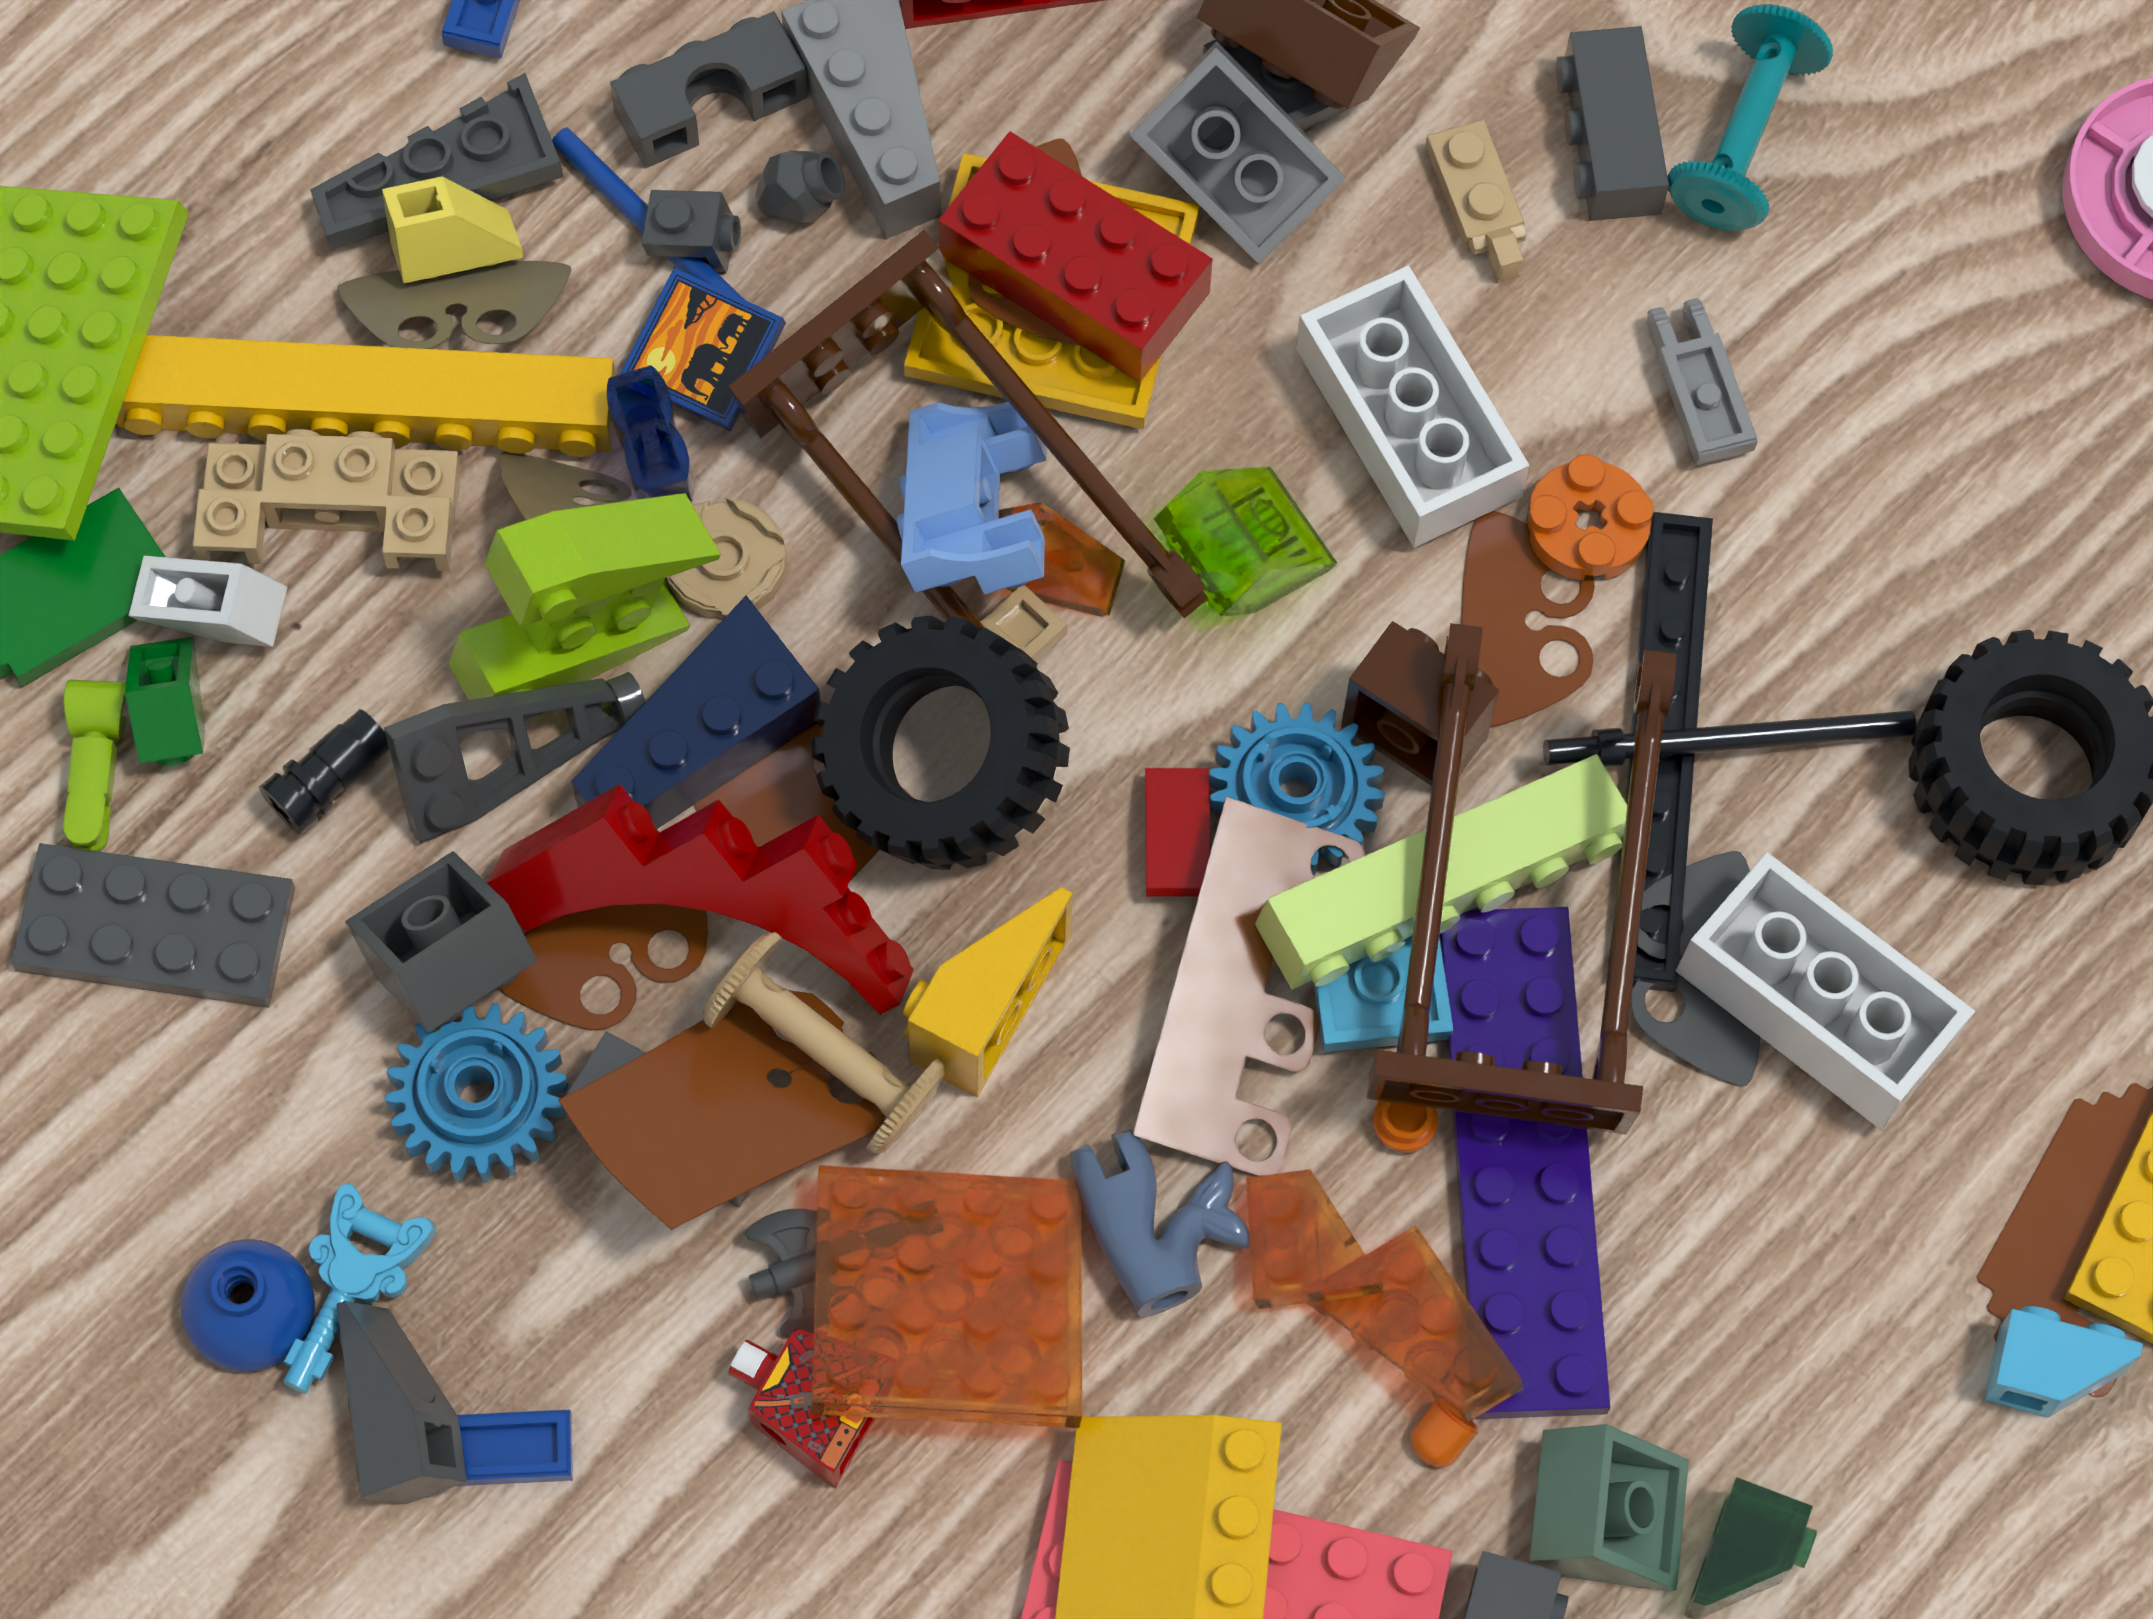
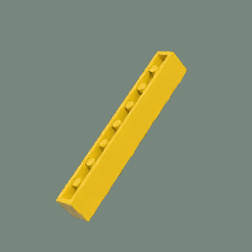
M146 335L116 424L118 428H125L132 433L140 435L158 434L161 430L187 431L201 438H217L223 433L249 434L263 441L267 440V434L285 435L286 432L294 429L311 430L321 436L347 437L352 432L368 431L379 434L383 438H392L395 448L406 446L409 442L434 443L443 449L454 451L466 450L471 445L494 446L505 452L515 454L528 453L534 448L560 450L570 456L586 457L595 452L612 451L617 380L613 358Z

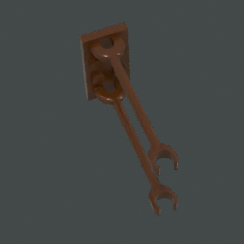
M925 230L920 232L728 386L745 420L757 435L762 438L780 424L793 441L809 455L901 566L902 539L896 520L819 430L812 417L802 405L820 391L823 394H827L838 388L851 374L850 367L868 352L873 356L888 348L898 337V328L924 308L941 328L953 336L1148 566L1147 572L1175 610L1183 618H1186L1208 600V597L1203 592L1206 586L1177 552L1174 550L1168 552L967 316L961 304L949 289L952 286V282L940 247ZM937 586L922 591L946 621L950 617L969 620L978 627L985 628L951 586Z
M1450 623L1441 675V687H1444L1397 1052L1377 1049L1369 1073L1366 1099L1626 1135L1641 1112L1643 1086L1624 1084L1627 1063L1626 1038L1664 717L1668 716L1671 705L1677 654L1644 649L1643 663L1639 662L1634 695V713L1638 714L1600 1040L1597 1047L1592 1079L1561 1075L1562 1067L1549 1062L1524 1061L1522 1062L1521 1069L1495 1066V1057L1477 1052H1457L1455 1060L1426 1056L1429 1012L1470 691H1474L1483 628Z

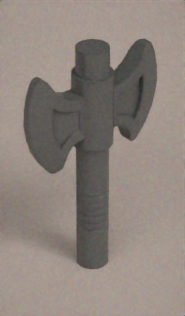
M787 1209L767 1215L753 1223L746 1230L745 1236L750 1241L768 1246L778 1255L779 1261L769 1264L768 1269L749 1275L754 1295L757 1300L776 1293L778 1296L791 1292L793 1306L788 1319L780 1328L781 1336L789 1337L795 1329L818 1333L838 1321L848 1311L857 1297L854 1289L832 1287L827 1279L836 1276V1272L943 1234L942 1224L936 1210L924 1212L829 1247L825 1244L817 1248L814 1244L815 1236L820 1230L829 1225L830 1218L828 1215L807 1209Z

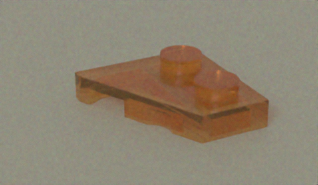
M1310 1169L1246 1178L1253 1300L1258 1309L1384 1293L1383 1283L1378 1273Z

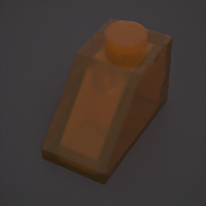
M1042 502L999 510V518L1032 509L1045 537L1044 577L1032 580L1025 584V586L1044 603L1100 617L1110 616L1125 565V559ZM1017 588L1006 589L1013 593Z

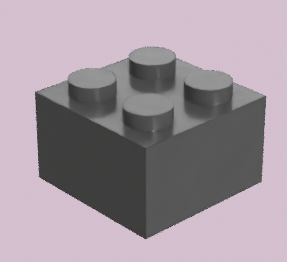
M454 851L345 921L376 979L428 1033L442 1024L453 1021L463 1013L464 1009L494 989L509 984L520 972L538 961L508 903Z

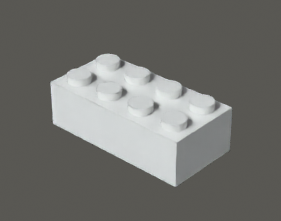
M1409 265L1300 315L1296 350L1413 548L1522 497L1530 465Z
M1768 852L1692 937L1676 969L1678 974L1881 1131L1956 1043L1975 1013V1010Z

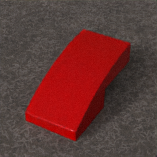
M1145 768L1146 897H1198L1210 856L1209 768Z

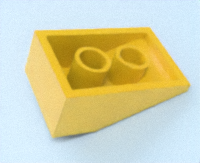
M1063 887L1058 888L941 964L930 983L923 980L918 982L903 1011V1015L909 1017L904 1035L909 1038L910 1062L926 1070L938 1058L944 1063V1080L976 1097L980 1095L1071 937L1073 892Z

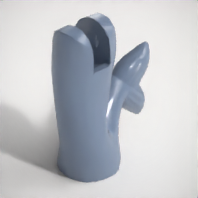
M1127 1130L1111 1135L1118 1163L1123 1170L1122 1173L1105 1179L1102 1167L1089 1144L1071 1151V1167L1084 1212L1104 1257L1136 1313L1140 1317H1148L1174 1308L1200 1292L1202 1282L1198 1268L1197 1249L1202 1240L1207 1238L1250 1249L1252 1246L1251 1236L1243 1220L1228 1208L1234 1188V1178L1229 1162L1224 1161L1195 1189L1188 1203L1180 1207L1173 1214L1159 1240H1156L1154 1236L1157 1182L1154 1165L1141 1139L1133 1136V1131Z

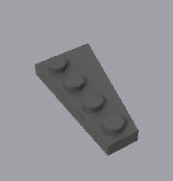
M526 73L507 82L508 91L488 102L479 97L459 108L461 116L434 131L429 126H426L407 137L408 143L405 147L387 157L377 153L310 189L330 249L333 250L389 232L382 189L443 176L488 200H492L564 177L560 159Z

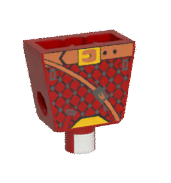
M795 1329L791 1333L779 1355L748 1339L745 1340L737 1351L728 1371V1375L758 1390L749 1407L751 1423L834 1488H837L898 1380L897 1363L889 1358L802 1329Z

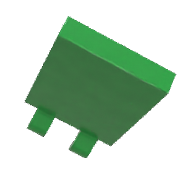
M119 487L87 505L75 541L32 536L0 555V680L12 673L22 688L137 621L128 615L143 556L165 557V555Z

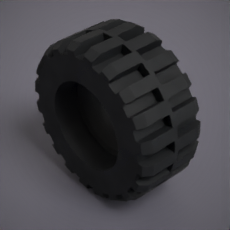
M933 615L914 617L911 622L912 628L909 629L895 622L879 629L878 636L881 642L877 645L872 646L862 640L849 652V656L855 662L846 673L835 668L826 683L835 688L829 704L818 701L814 720L824 725L823 737H814L811 741L812 758L825 765V770L820 771L816 775L821 792L836 801L832 807L833 813L843 825L857 831L856 837L892 856L913 865L919 863L930 869L950 870L952 865L956 863L966 868L986 864L987 853L993 851L1004 856L1019 847L1015 835L1020 830L1025 829L1034 834L1045 821V818L1037 812L1045 798L1056 803L1063 787L1062 784L1053 780L1056 766L1068 767L1070 747L1061 743L1059 733H1064L1069 729L1066 712L1055 705L1053 700L1057 697L1058 691L1051 679L1037 669L1038 663L1023 650L988 628H980L969 620L950 617L946 622H942ZM950 686L967 688L983 700L990 720V743L983 765L975 777L955 794L933 802L917 800L901 788L895 774L893 745L898 727L910 708L929 693Z
M2031 630L2013 631L2010 633L2005 645H2002L1999 638L1991 637L1978 643L1972 655L1961 654L1948 667L1944 678L1938 680L1912 737L1911 744L1914 746V749L1909 758V778L1914 782H1919L1913 793L1919 812L1925 814L1932 811L1934 815L1929 826L1930 831L1940 843L1945 842L1949 838L1959 847L1954 856L1968 866H1971L1973 861L1977 859L1990 866L1987 872L1988 876L2006 881L2010 872L2022 874V882L2024 884L2044 885L2049 874L2055 873L2057 880L2063 883L2080 878L2086 866L2094 870L2099 869L2113 858L2118 848L2125 847L2153 803V716L2149 717L2148 715L2153 706V698L2146 686L2133 687L2129 682L2133 671L2123 661L2117 659L2113 664L2109 663L2099 656L2103 647L2088 640H2085L2082 647L2067 643L2068 633L2049 630L2045 639H2034V633ZM2011 716H2032L2058 725L2068 732L2083 749L2092 773L2090 788L2082 794L2060 800L2038 799L2014 790L2002 781L1988 764L1980 741L1982 729L1991 722Z

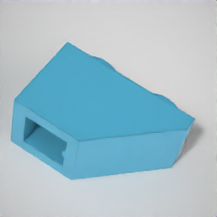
M2025 1306L2021 1308V1311L2012 1308L1999 1327L1984 1400L2049 1418L2127 1373L2141 1356L2143 1343L2125 1339V1332L2113 1326L2088 1324L2084 1328L2061 1322V1316L2058 1313L2046 1308Z

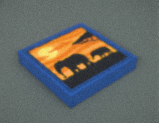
M674 267L619 377L627 384L731 432L741 410L728 386L772 352L786 322L783 317Z

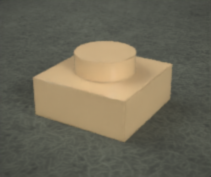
M1025 585L1018 587L981 621L984 627L1023 650L1036 662L1067 635V624Z

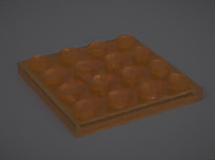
M819 1165L816 1184L810 1414L1079 1428L1082 1420L1081 1197L1075 1180Z

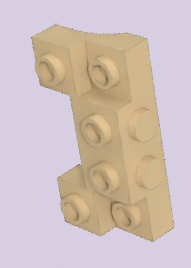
M306 429L290 430L285 435L267 434L266 445L208 443L204 489L198 490L193 548L197 559L211 561L212 551L245 552L248 563L261 564L265 520H267L268 527L274 529L384 532L382 553L387 568H399L400 557L434 558L437 570L450 571L453 526L461 477V463L458 451L395 449L392 438H383L381 435L373 432L357 431L350 433L347 437L321 436L314 431Z

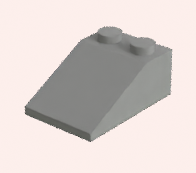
M1218 42L1131 127L1129 134L1258 264L1346 178L1258 82Z

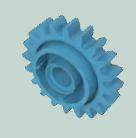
M1305 702L1297 719L1290 718L1285 705L1278 703L1275 722L1269 723L1256 710L1252 712L1251 717L1252 733L1236 725L1231 728L1230 742L1234 748L1218 745L1215 761L1221 767L1211 769L1209 773V786L1219 790L1210 795V811L1222 813L1225 798L1229 797L1309 824L1306 828L1318 827L1356 840L1362 846L1364 838L1359 830L1375 832L1378 816L1371 810H1378L1383 807L1385 792L1374 787L1382 783L1384 769L1377 765L1366 766L1373 759L1375 750L1373 743L1353 746L1357 738L1359 727L1357 724L1353 723L1338 732L1334 730L1335 710L1331 709L1320 722H1316L1312 719L1313 712L1310 703ZM1288 781H1301L1307 784L1312 792L1305 797L1297 798L1287 795L1280 786ZM1323 846L1313 854L1311 859V871L1315 875L1319 856H1324L1331 865L1338 868L1341 866L1343 853L1338 847Z
M497 1003L492 1004L486 1018L483 1020L477 1018L473 1005H470L464 1009L461 1022L451 1021L442 1024L437 1032L431 1031L428 1033L418 1023L415 1025V1029L421 1046L416 1048L408 1044L399 1043L397 1050L407 1067H392L387 1070L390 1083L401 1089L385 1095L388 1109L394 1112H402L391 1121L395 1135L402 1136L412 1133L405 1143L407 1153L412 1158L428 1150L426 1164L429 1172L433 1174L441 1169L446 1161H450L451 1171L456 1182L462 1181L468 1167L471 1165L476 1166L483 1183H489L492 1173L491 1166L497 1162L502 1165L503 1169L510 1176L516 1175L514 1155L522 1153L526 1158L536 1162L540 1158L533 1139L539 1137L543 1140L555 1141L557 1138L555 1127L546 1118L566 1116L565 1110L558 1101L560 1098L552 1096L569 1089L566 1075L553 1072L562 1064L559 1050L549 1049L543 1051L548 1042V1037L543 1027L525 1035L527 1020L525 1014L521 1011L515 1014L507 1024H503L502 1013ZM474 1082H486L494 1087L490 1096L482 1102L469 1103L460 1098L463 1090Z

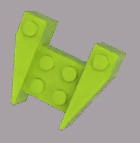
M686 493L557 510L498 529L484 565L512 614L460 631L448 665L468 700L588 681L688 631L690 624L664 580L666 577L719 560L721 553Z

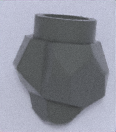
M791 150L770 157L764 168L756 189V203L759 209L768 217H783L800 223H813L830 208L834 200L840 199L845 191L844 175L836 158L828 152L818 154L812 151Z

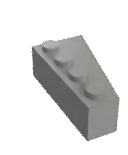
M805 0L781 10L782 26L806 67L808 93L885 238L888 239L940 217V179L899 0Z

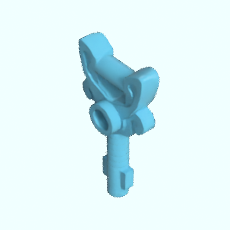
M344 1184L338 1188L330 1216L331 1235L320 1234L312 1239L309 1246L313 1262L320 1266L319 1274L321 1279L331 1289V1292L327 1296V1300H325L304 1341L296 1339L284 1360L285 1365L290 1367L283 1380L285 1385L295 1391L306 1394L314 1378L323 1381L334 1360V1356L328 1353V1350L340 1330L337 1303L356 1301L370 1304L377 1302L381 1293L390 1298L403 1295L408 1287L407 1276L403 1269L412 1264L432 1242L437 1233L434 1222L428 1218L417 1217L405 1220L403 1224H400L365 1208L358 1190L352 1184ZM353 1232H356L390 1247V1250L385 1255H365L360 1253L356 1246L350 1242V1238Z

